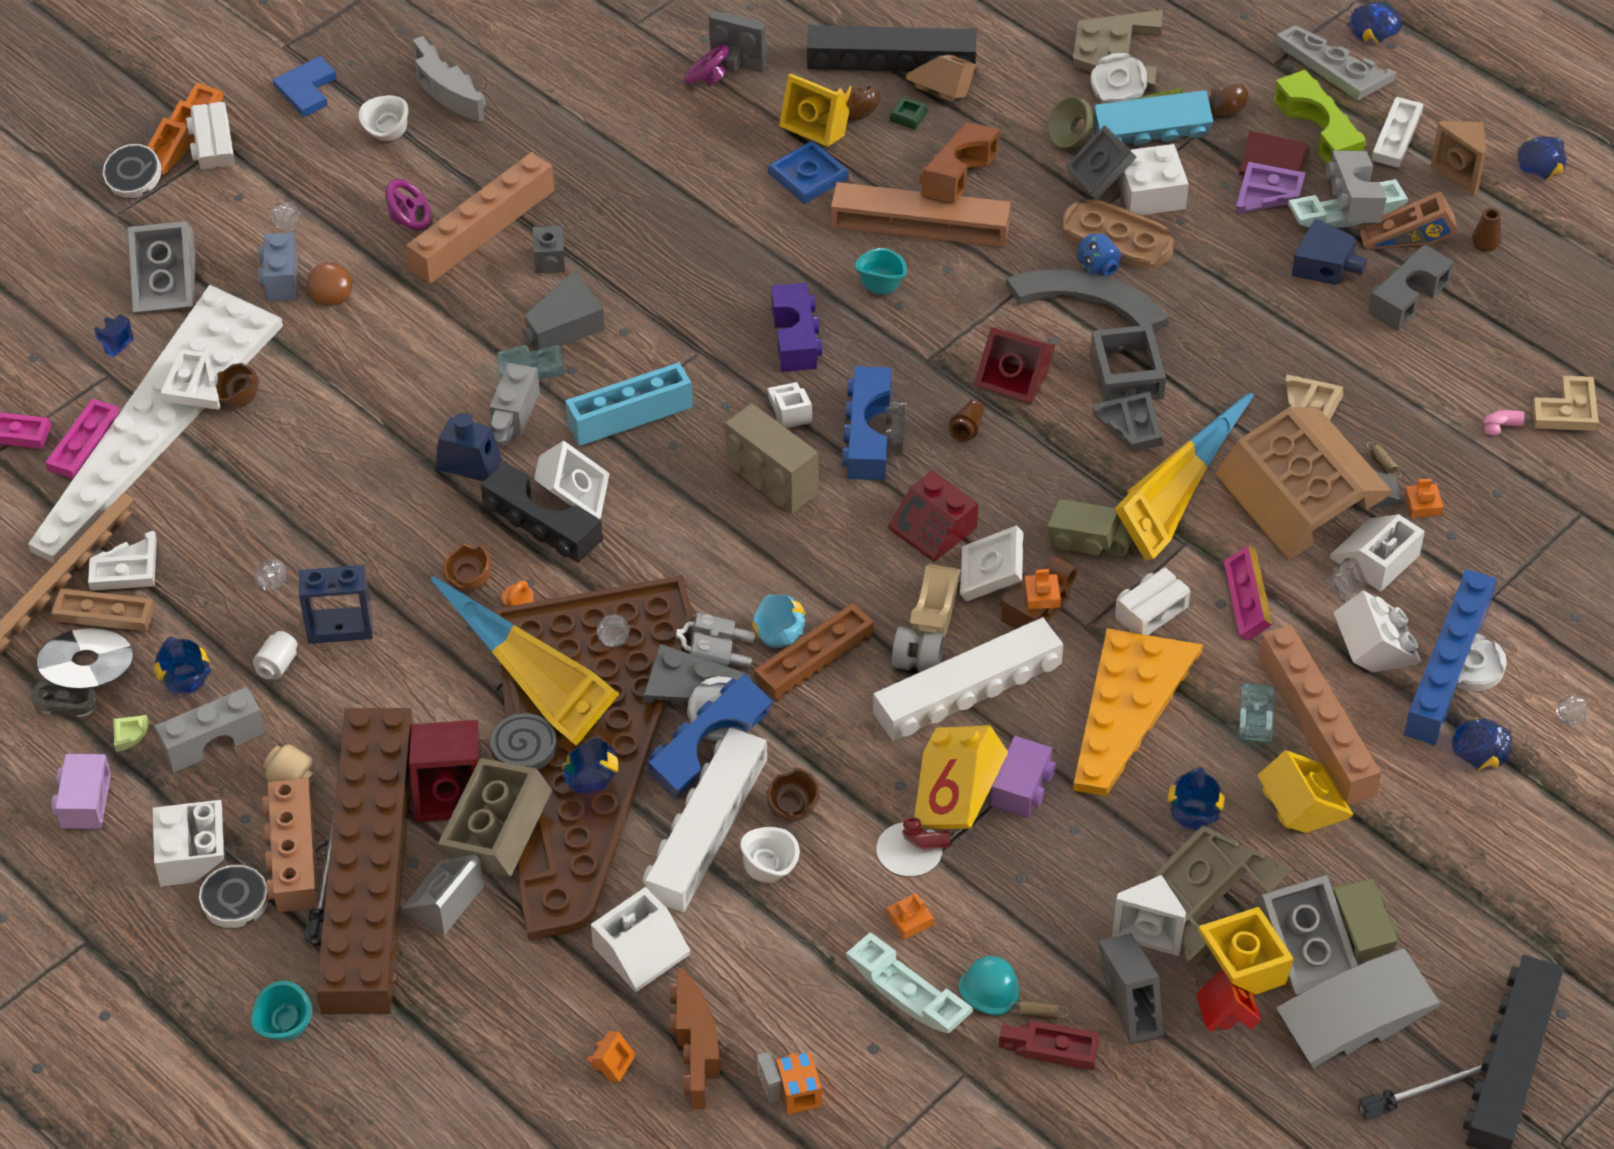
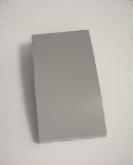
M1405 948L1342 972L1304 991L1276 1008L1311 1066L1315 1068L1343 1050L1348 1055L1378 1037L1380 1042L1438 1008L1441 1004Z

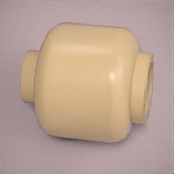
M290 744L283 747L276 746L269 753L263 764V769L266 770L265 777L268 782L309 778V783L311 784L315 777V773L312 772L313 759Z

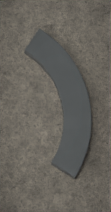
M1049 269L1021 273L1006 278V286L1019 304L1039 299L1057 298L1061 295L1076 296L1078 300L1101 305V303L1114 308L1117 314L1128 320L1133 326L1152 325L1153 330L1168 325L1169 318L1148 297L1122 282L1099 274H1090L1089 272L1077 270Z

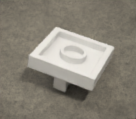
M1017 525L962 546L960 595L966 601L1022 581L1023 532Z

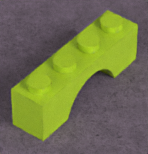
M1306 70L1276 80L1273 101L1287 118H1301L1312 121L1323 129L1320 134L1318 155L1326 164L1331 162L1333 151H1364L1366 147L1364 135L1356 130L1348 116L1339 110L1334 100L1322 90L1318 81L1313 79Z

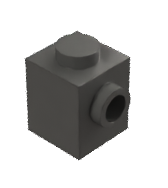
M562 226L533 227L535 273L565 272Z

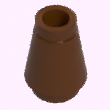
M1487 208L1483 211L1472 234L1475 247L1483 252L1495 250L1502 240L1501 214L1495 208Z
M970 400L950 419L949 431L954 439L960 442H967L977 436L984 412V406L980 401Z

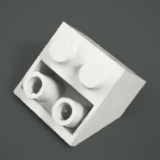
M1399 514L1369 518L1330 554V559L1381 592L1420 556L1425 531Z
M1361 591L1334 611L1353 663L1373 673L1413 666L1421 662L1417 651L1418 643L1409 632L1406 614L1399 607L1394 608L1385 603L1382 598L1374 597L1365 591Z
M221 800L153 808L154 865L160 887L195 883L224 860Z
M644 887L591 924L593 948L635 992L691 954L668 909L647 887Z

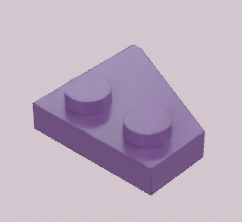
M1248 162L1236 205V213L1241 214L1288 205L1289 200L1300 198L1305 181V173Z

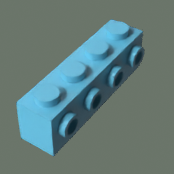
M1207 90L1094 105L1092 110L1094 136L1106 125L1124 144L1144 145L1151 140L1159 139L1163 142H1169L1182 136L1199 138L1208 133L1213 124Z
M680 362L565 400L568 427L578 445L581 446L693 408L692 383Z

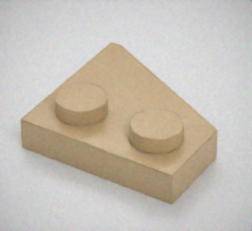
M1288 374L1286 376L1289 407H1318L1329 420L1331 419L1343 397V386Z

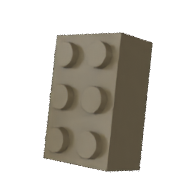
M753 403L725 422L726 464L731 471L742 475L755 489L763 491L771 497L776 505L784 507L792 514L819 494V457L815 449Z
M480 758L438 845L449 859L476 854L480 858L482 871L511 877L552 792L551 787L538 769Z

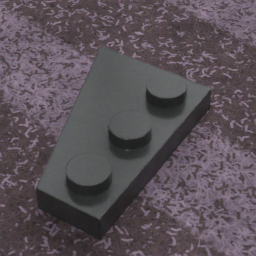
M660 644L641 702L653 703L654 699L670 700V704L683 705L684 701L689 700L694 689L706 679L721 676L734 678L737 681L745 674L752 681L753 675Z

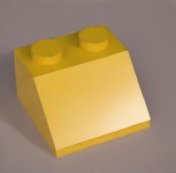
M789 74L779 127L827 147L845 136L849 108L841 94L796 75Z
M1285 750L1257 775L1264 786L1262 788L1263 794L1275 805L1279 812L1277 813L1279 821L1288 829L1292 828L1308 833L1347 820L1354 815L1323 763Z
M1260 907L1198 927L1199 934L1232 984L1255 995L1286 985L1294 958Z

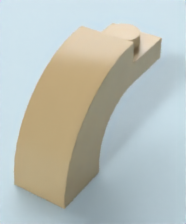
M932 564L925 566L920 598L917 606L911 611L910 623H913V628L917 629L919 634L938 632L944 633L945 637L954 608L961 569Z

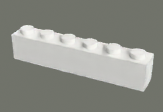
M1042 617L873 693V714L892 741L903 736H910L922 727L931 723H938L955 712L967 710L977 702L988 697H995L1002 691L1017 684H1024L1030 678L1043 672L1054 670L1062 664L1063 643Z
M730 727L724 739L719 738L711 763H705L697 788H692L689 791L686 799V808L682 814L678 813L674 818L671 828L672 833L668 840H662L658 848L657 860L654 865L647 867L643 876V884L664 906L683 913L685 912L767 761L766 739Z

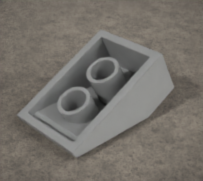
M188 222L128 227L133 313L194 308L195 246L194 232Z
M1327 875L1262 894L1254 899L1256 908L1260 907L1294 958L1287 979L1294 996L1358 966Z

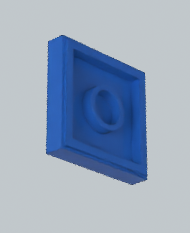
M813 140L768 165V174L803 204L835 187L837 182L842 183L849 179V171Z

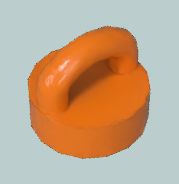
M524 580L507 587L502 593L503 607L534 602L533 591Z

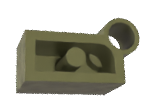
M1059 499L1047 525L1051 548L1064 551L1068 550L1099 556L1104 549L1112 556L1123 557L1127 554L1133 541L1113 507Z
M1373 879L1354 884L1348 882L1332 887L1356 962L1360 963L1392 953L1399 939L1398 928L1393 920H1389L1385 910L1386 900L1381 889L1376 888Z

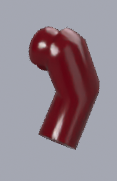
M915 817L907 818L903 822L904 829L902 834L904 839L918 849L932 850L949 848L951 846L948 830L928 833L921 828L920 820Z

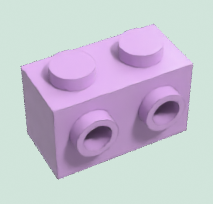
M65 754L64 765L59 767L57 771L58 795H53L52 813L57 815L61 828H102L111 778L106 754Z

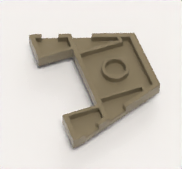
M1163 10L1079 20L1072 67L1092 72L1093 68L1095 69L1098 65V61L1105 56L1113 53L1129 54L1132 33L1161 35ZM1144 66L1147 71V87L1145 90L1154 92L1157 67Z
M1202 826L1155 873V877L1163 876L1186 911L1182 938L1185 948L1183 952L1186 959L1194 966L1211 951L1198 932L1200 925L1197 921L1247 871L1268 892L1291 872L1283 862L1267 857L1263 853L1241 845L1237 841L1205 826Z

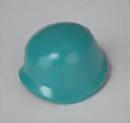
M875 248L867 251L855 263V270L859 274L862 286L869 292L878 295H887L895 292L907 274L905 260L898 253L886 248Z
M983 956L975 960L959 980L958 989L964 1001L974 1009L987 1015L1000 1016L1010 1012L1019 998L1018 979L1010 964L1001 957Z
M284 980L269 984L263 988L256 998L251 1015L253 1029L260 1036L279 1042H288L298 1038L306 1030L312 1016L310 998L300 986L291 981Z

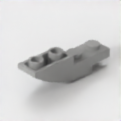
M423 36L413 39L417 81L423 89L436 101L453 112L478 122L483 121V108L486 107V102L483 94L474 89L470 76L468 74L464 75L458 65L449 68L445 61L442 62L435 46L429 45Z

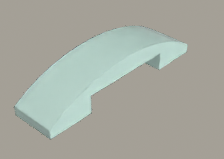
M1396 179L1380 182L1386 196L1383 215L1407 203L1408 198ZM1313 195L1288 201V206L1298 223L1306 227H1310L1314 219H1318L1335 228L1362 224L1346 222L1343 212L1339 211L1338 199L1320 202L1317 196Z
M871 932L846 953L848 960L882 995L902 1011L933 1029L950 1033L973 1012V1008L947 988L941 993L896 959V951Z

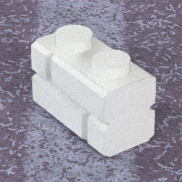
M216 102L209 103V105L202 104L190 107L192 117H188L186 120L189 135H195L196 143H190L193 161L198 160L202 170L233 166L235 161L225 103Z
M1163 568L1156 574L1149 573L1141 580L1140 585L1133 590H1124L1117 597L1116 620L1126 629L1129 628V631L1132 633L1149 635L1188 608L1190 598L1189 587L1181 580H1177L1176 576L1167 568Z

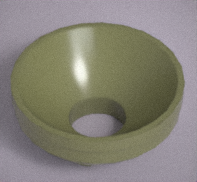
M1069 96L1063 98L1054 106L1047 124L1048 135L1053 144L1061 148L1074 149L1088 139L1094 122L1090 105L1078 97ZM1083 119L1084 128L1081 133L1077 134L1075 131L1076 124L1079 120Z

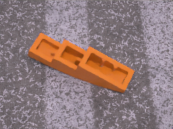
M196 82L187 100H180L170 119L163 117L147 146L156 153L162 167L161 175L164 176L190 148V143L195 142V135H189L186 118L192 117L190 107L221 102L224 97L221 90Z

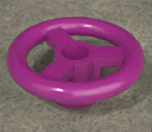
M724 44L719 45L701 57L684 75V83L691 85L703 78L711 86L719 81L726 73V70L719 64L727 56L728 46Z
M394 179L390 181L385 189V198L388 205L387 212L390 218L395 223L403 224L412 230L421 231L426 229L431 223L432 213L423 193L406 180ZM397 188H403L407 190L415 198L412 199L409 196H405ZM418 207H421L423 212L421 222H416L414 211Z

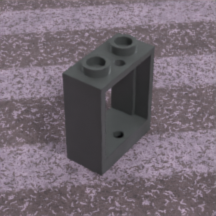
M1152 325L1092 331L1090 353L1103 402L1150 392L1152 400L1164 399L1166 375ZM1146 349L1151 370L1120 374L1110 373L1105 353Z

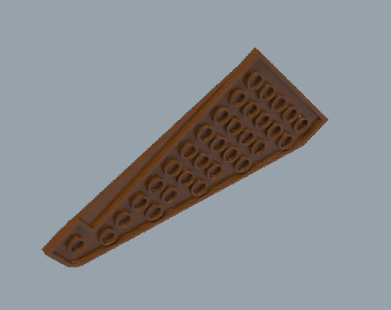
M683 575L493 609V612L591 670L619 693L617 698L578 745L571 742L552 725L556 733V753L554 758L545 767L538 770L551 787L552 792L518 861L522 910L529 940L580 930L595 915L667 700L654 699L653 703L641 702L660 644L683 652L684 648L681 639L676 637L677 629H683L687 622H693V613ZM692 626L688 628L686 633L682 634L686 638V642ZM501 663L505 717L529 713L546 719ZM607 752L613 754L618 759V772L616 773L599 763L601 760L608 762ZM568 754L571 758L574 775L567 774L562 769L563 764L567 763Z

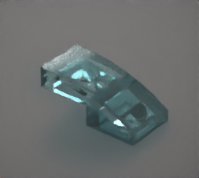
M559 344L532 352L529 351L527 345L497 352L501 378L508 363L537 368L538 379L565 374L563 354Z
M1241 683L1239 739L1272 742L1274 686Z

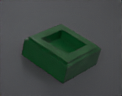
M902 96L890 113V121L916 130L928 113V105Z

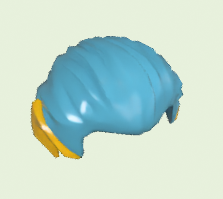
M769 594L764 597L756 610L752 626L757 638L761 639L766 646L784 649L796 642L799 636L803 634L806 621L804 616L806 613L800 602H797L793 597Z

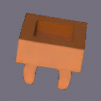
M1431 478L1418 479L1417 485L1406 486L1404 496L1411 518L1442 515L1443 503L1437 484H1431Z
M1049 569L1036 570L1033 576H1025L1024 585L1028 609L1060 608L1061 599L1057 574L1049 575Z
M917 893L887 907V917L904 940L934 925L933 915Z
M608 1031L604 1039L596 1043L597 1050L594 1055L589 1056L587 1060L595 1070L602 1071L609 1081L620 1082L636 1053L619 1031Z

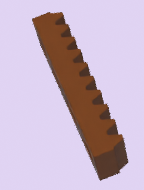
M852 603L754 669V679L774 698L780 701L785 691L790 694L794 685L802 686L804 678L812 679L813 673L815 671L820 673L825 664L828 667L831 666L835 657L839 660L844 651L847 653L851 652L854 644L860 646L864 637L869 640L874 631V621Z

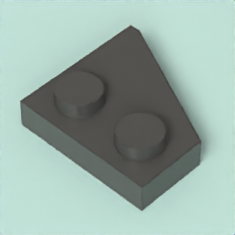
M1150 392L1092 404L1094 416L1133 452L1163 445L1162 434Z

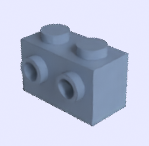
M294 232L264 234V246H259L260 264H263V267L258 268L259 285H265L267 301L297 300L298 252Z

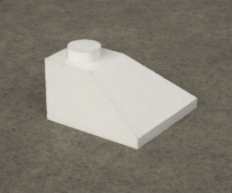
M565 441L560 442L541 454L538 458L534 480L572 507L578 505L601 519L610 473Z

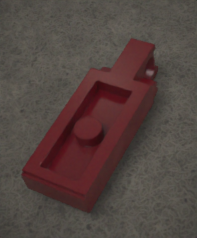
M1030 1020V1024H1021L1020 1027L1002 1024L998 1046L1003 1049L1016 1051V1055L1024 1056V1058L1094 1070L1100 1034L1099 1032Z

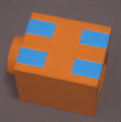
M793 1053L784 1058L777 1059V1070L782 1080V1098L787 1115L822 1107V1087L812 1053Z

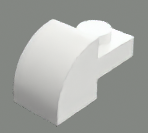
M797 382L768 388V398L776 413V421L785 428H790L812 422V404L805 389H800Z

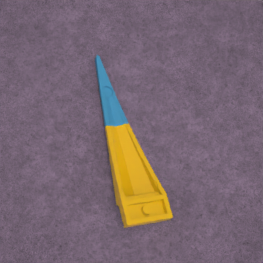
M1253 393L1245 394L1127 491L1128 495L1116 506V513L1144 560L1154 559L1171 541L1197 485L1223 441L1252 400Z
M431 577V581L507 669L548 722L571 742L578 745L617 698L619 693L591 670L503 619L438 578Z

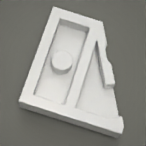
M179 349L160 392L162 401L219 410L220 403L209 353Z
M155 531L145 533L146 539L131 546L125 542L109 552H102L91 557L88 577L90 591L155 586L157 545Z

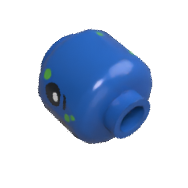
M1092 233L1084 237L1079 243L1077 259L1090 274L1110 276L1119 267L1121 251L1107 235Z

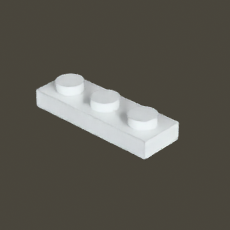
M1399 97L1395 98L1373 150L1371 161L1400 167L1422 114L1423 103Z

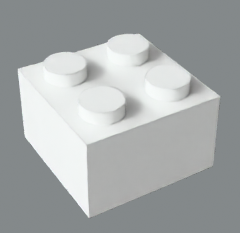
M1170 144L1131 150L1137 158L1116 179L1126 209L1138 215L1186 209L1189 183L1175 145Z

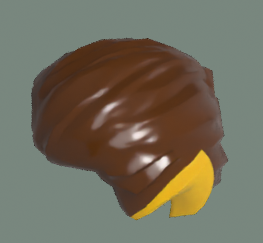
M849 86L848 90H841V88L832 90L841 94L849 108L848 120H860L868 117L880 103L881 96L878 90L870 86L867 87L866 92L861 87L855 88L853 86Z

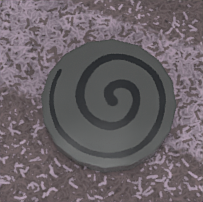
M522 713L507 717L493 729L490 737L492 757L495 761L539 770L545 767L554 758L556 753L557 741L555 730L546 719L539 715Z

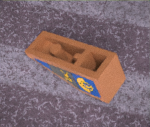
M1441 191L1384 214L1381 223H1363L1359 225L1363 246L1366 250L1430 245L1459 233L1454 213Z

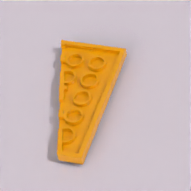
M1107 628L1075 774L1073 791L1107 796L1125 769V764L1133 752H1136L1141 745V741L1147 731L1152 729L1172 699L1174 691L1180 682L1184 681L1194 661L1198 660L1202 654V644Z

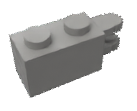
M513 363L507 364L489 407L490 425L498 446H506L513 436L522 437L540 394L537 368Z

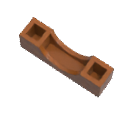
M967 122L960 131H956L954 137L948 143H945L943 149L937 155H934L932 161L922 168L919 182L922 184V196L954 204L965 192L967 168L987 167L998 155L1000 129Z

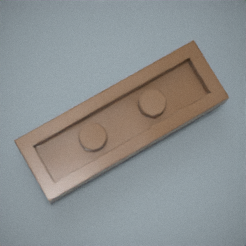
M60 588L51 616L55 622L147 632L155 609V603L152 598Z

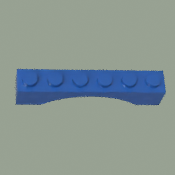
M1469 569L1465 570L1409 709L1404 731L1405 736L1436 746L1467 657L1492 603L1497 578Z

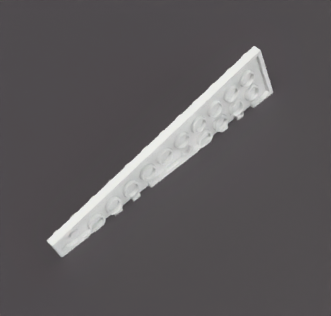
M209 285L28 543L30 552L55 564L204 409V407L164 402L161 399L160 392L179 349L209 353L216 385L218 382L217 373L224 371L231 364H247L283 327L282 318Z

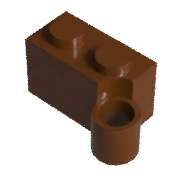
M1054 555L1049 559L1044 569H1049V575L1057 574L1061 608L1069 599L1070 586L1076 579L1078 568ZM1033 569L1025 570L1022 574V581L1012 590L1008 589L1000 601V606H1002L1001 621L1014 629H1018L1042 617L1048 623L1060 609L1027 608L1024 582L1025 576L1035 575V570Z

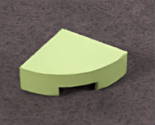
M147 715L114 719V746L116 752L127 750L140 742L148 729Z

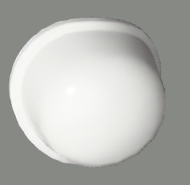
M392 95L376 97L365 102L360 108L359 119L362 126L380 141H394L400 138L407 128L408 105L401 97Z
M757 828L746 833L740 842V849L743 853V866L746 872L759 882L772 883L780 880L793 870L799 858L800 850L797 840L790 832L782 828Z

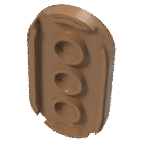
M1095 199L1087 200V203L1079 204L1080 201L1073 203L1064 212L1062 229L1065 236L1071 242L1079 245L1081 240L1089 234H1105L1121 251L1120 262L1141 269H1151L1165 264L1173 255L1174 238L1171 237V232L1166 226L1154 220Z

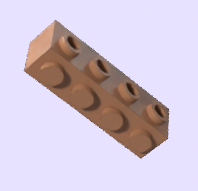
M309 778L268 782V796L262 797L264 816L270 817V823L264 824L266 844L271 843V851H265L267 872L272 871L273 878L266 881L268 899H275L278 913L317 908L318 885L313 800Z

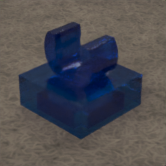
M119 314L115 319L106 317L104 319L106 327L103 330L98 327L94 328L96 339L103 343L105 353L112 357H115L134 340L130 320L122 314Z

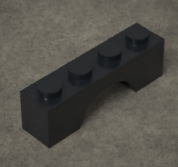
M506 461L481 483L482 502L490 512L498 513L513 526L520 527L529 532L537 541L550 545L563 557H569L579 563L603 541L601 519L578 505L565 510L552 511L533 504L530 501L529 476Z

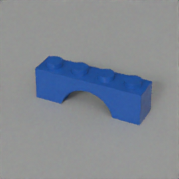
M855 366L854 379L848 378L847 397L853 398L852 401H846V420H851V424H845L844 443H849V448L843 447L842 466H848V479L885 480L887 436L875 432L867 423L876 415L890 411L892 368Z
M745 674L737 681L734 678L728 681L720 690L722 695L714 703L711 700L707 701L697 711L696 715L698 717L690 725L685 722L672 735L673 741L666 747L661 744L650 754L648 758L650 760L648 773L675 800L700 778L701 766L697 758L696 749L706 735L715 730L730 727L748 733L770 712L773 701Z

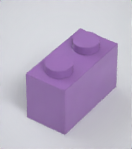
M1014 736L1008 749V754L992 785L991 806L1029 818L1033 807H1039L1042 802L1045 780L1050 782L1055 771L1056 763L1051 761L1052 747Z

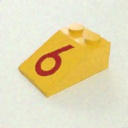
M990 725L935 729L923 752L914 815L915 818L920 820L921 828L924 830L969 829L972 827L1008 754V751Z

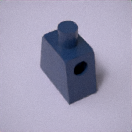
M1314 219L1294 255L1292 276L1337 285L1340 284L1346 271L1362 276L1368 259L1354 254L1356 245L1354 236L1318 219Z
M460 413L448 419L439 436L435 469L484 481L499 468L502 462L494 434L489 426L475 423L471 415Z

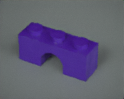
M807 283L771 286V307L774 327H789L777 329L781 372L817 369V356H822L821 338H815V334H819L818 317L812 316V312L816 311L814 294L809 295Z

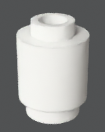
M277 631L274 635H270L253 659L255 671L259 676L268 680L279 679L297 653L296 648L298 644L294 637L286 632Z

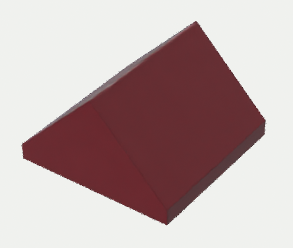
M1250 130L1239 175L1245 176L1248 162L1301 172L1310 145Z

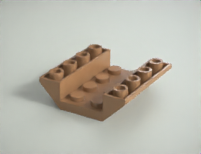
M1289 407L1239 439L1215 473L1218 480L1287 561L1313 546L1312 531L1347 508L1359 502L1365 510H1368L1392 494V490L1318 407Z

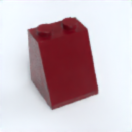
M478 720L412 724L409 766L415 822L450 820L481 758Z

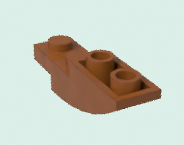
M678 968L677 982H670V1004H677V1012L670 1013V1034H677L678 1048H684V1064H690V1073L683 1074L684 1095H690L691 1109H706V1078H720L716 1028L709 1006L699 987L684 968Z

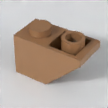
M953 55L939 56L907 73L906 79L914 82V87L923 91H930L932 89L939 92V97L954 101L955 98L966 97L976 64Z

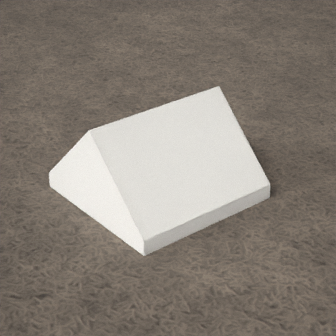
M1162 875L1118 893L1112 937L1132 933L1137 943L1141 946L1179 956L1186 911Z

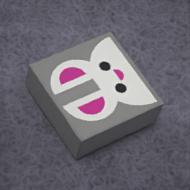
M766 1052L757 1055V1075L768 1102L781 1100L782 1080L771 1054Z

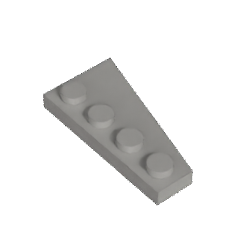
M1293 26L1276 35L1275 45L1356 100L1362 99L1395 80L1397 72L1391 69H1387L1385 72L1374 67L1375 62L1364 58L1362 61L1349 56V50L1341 46H1327V40L1297 26Z

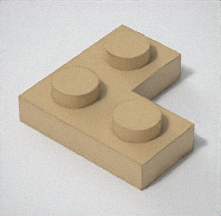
M1562 376V398L1534 397L1532 404L1534 428L1597 431L1599 420L1594 377Z

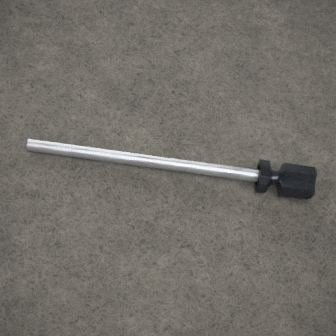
M333 820L316 909H312L309 912L308 920L311 923L307 924L304 937L306 943L312 942L314 946H320L322 939L323 909L326 898Z
M1482 1065L1395 1095L1390 1089L1383 1091L1382 1098L1376 1093L1359 1099L1358 1110L1366 1120L1384 1114L1385 1106L1388 1111L1396 1110L1397 1101L1482 1073L1483 1071H1480Z

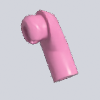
M1498 410L1487 415L1483 420V424H1485L1484 433L1486 435H1498L1501 432L1500 425L1523 426L1524 411Z

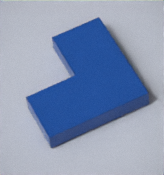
M319 56L274 78L273 85L303 117H306L328 106L327 98L317 88L336 79V72Z

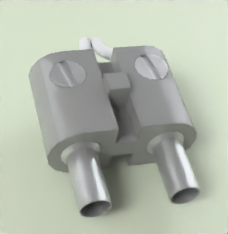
M696 613L694 622H687L683 629H677L676 637L681 639L683 648L689 651L688 654L728 667V664L750 668L752 657L731 653V640L736 639L753 643L755 632L735 628V621L709 614ZM692 626L691 644L688 646L686 638L682 634L686 633L688 628Z

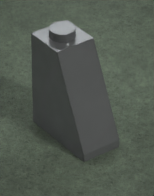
M575 271L570 273L524 315L526 328H523L522 331L527 344L533 345L540 355L604 330L603 308L578 272Z
M1132 933L1098 941L1101 971L1130 1044L1164 1036L1159 976Z

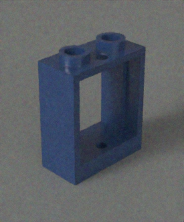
M364 565L299 570V599L308 644L373 639L372 608ZM359 594L361 607L314 610L312 597Z

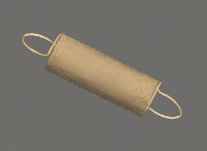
M1377 444L1372 447L1370 453L1388 475L1392 476L1394 472L1396 473L1398 466L1384 449Z
M1021 1001V1003H1018L1021 1009L1019 1010L1020 1015L1057 1018L1058 1007H1062L1056 1004Z

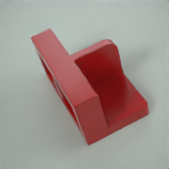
M1223 969L1217 972L1196 994L1205 1027L1211 1032L1218 1026L1223 1030H1229L1239 1020L1252 1030L1261 1021L1253 993L1232 984Z

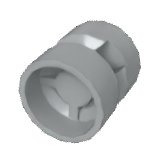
M899 626L893 645L892 668L910 671L913 667H917L919 672H922L940 664L944 648V633L924 632L923 635H920L917 629ZM913 643L919 644L917 657H911Z

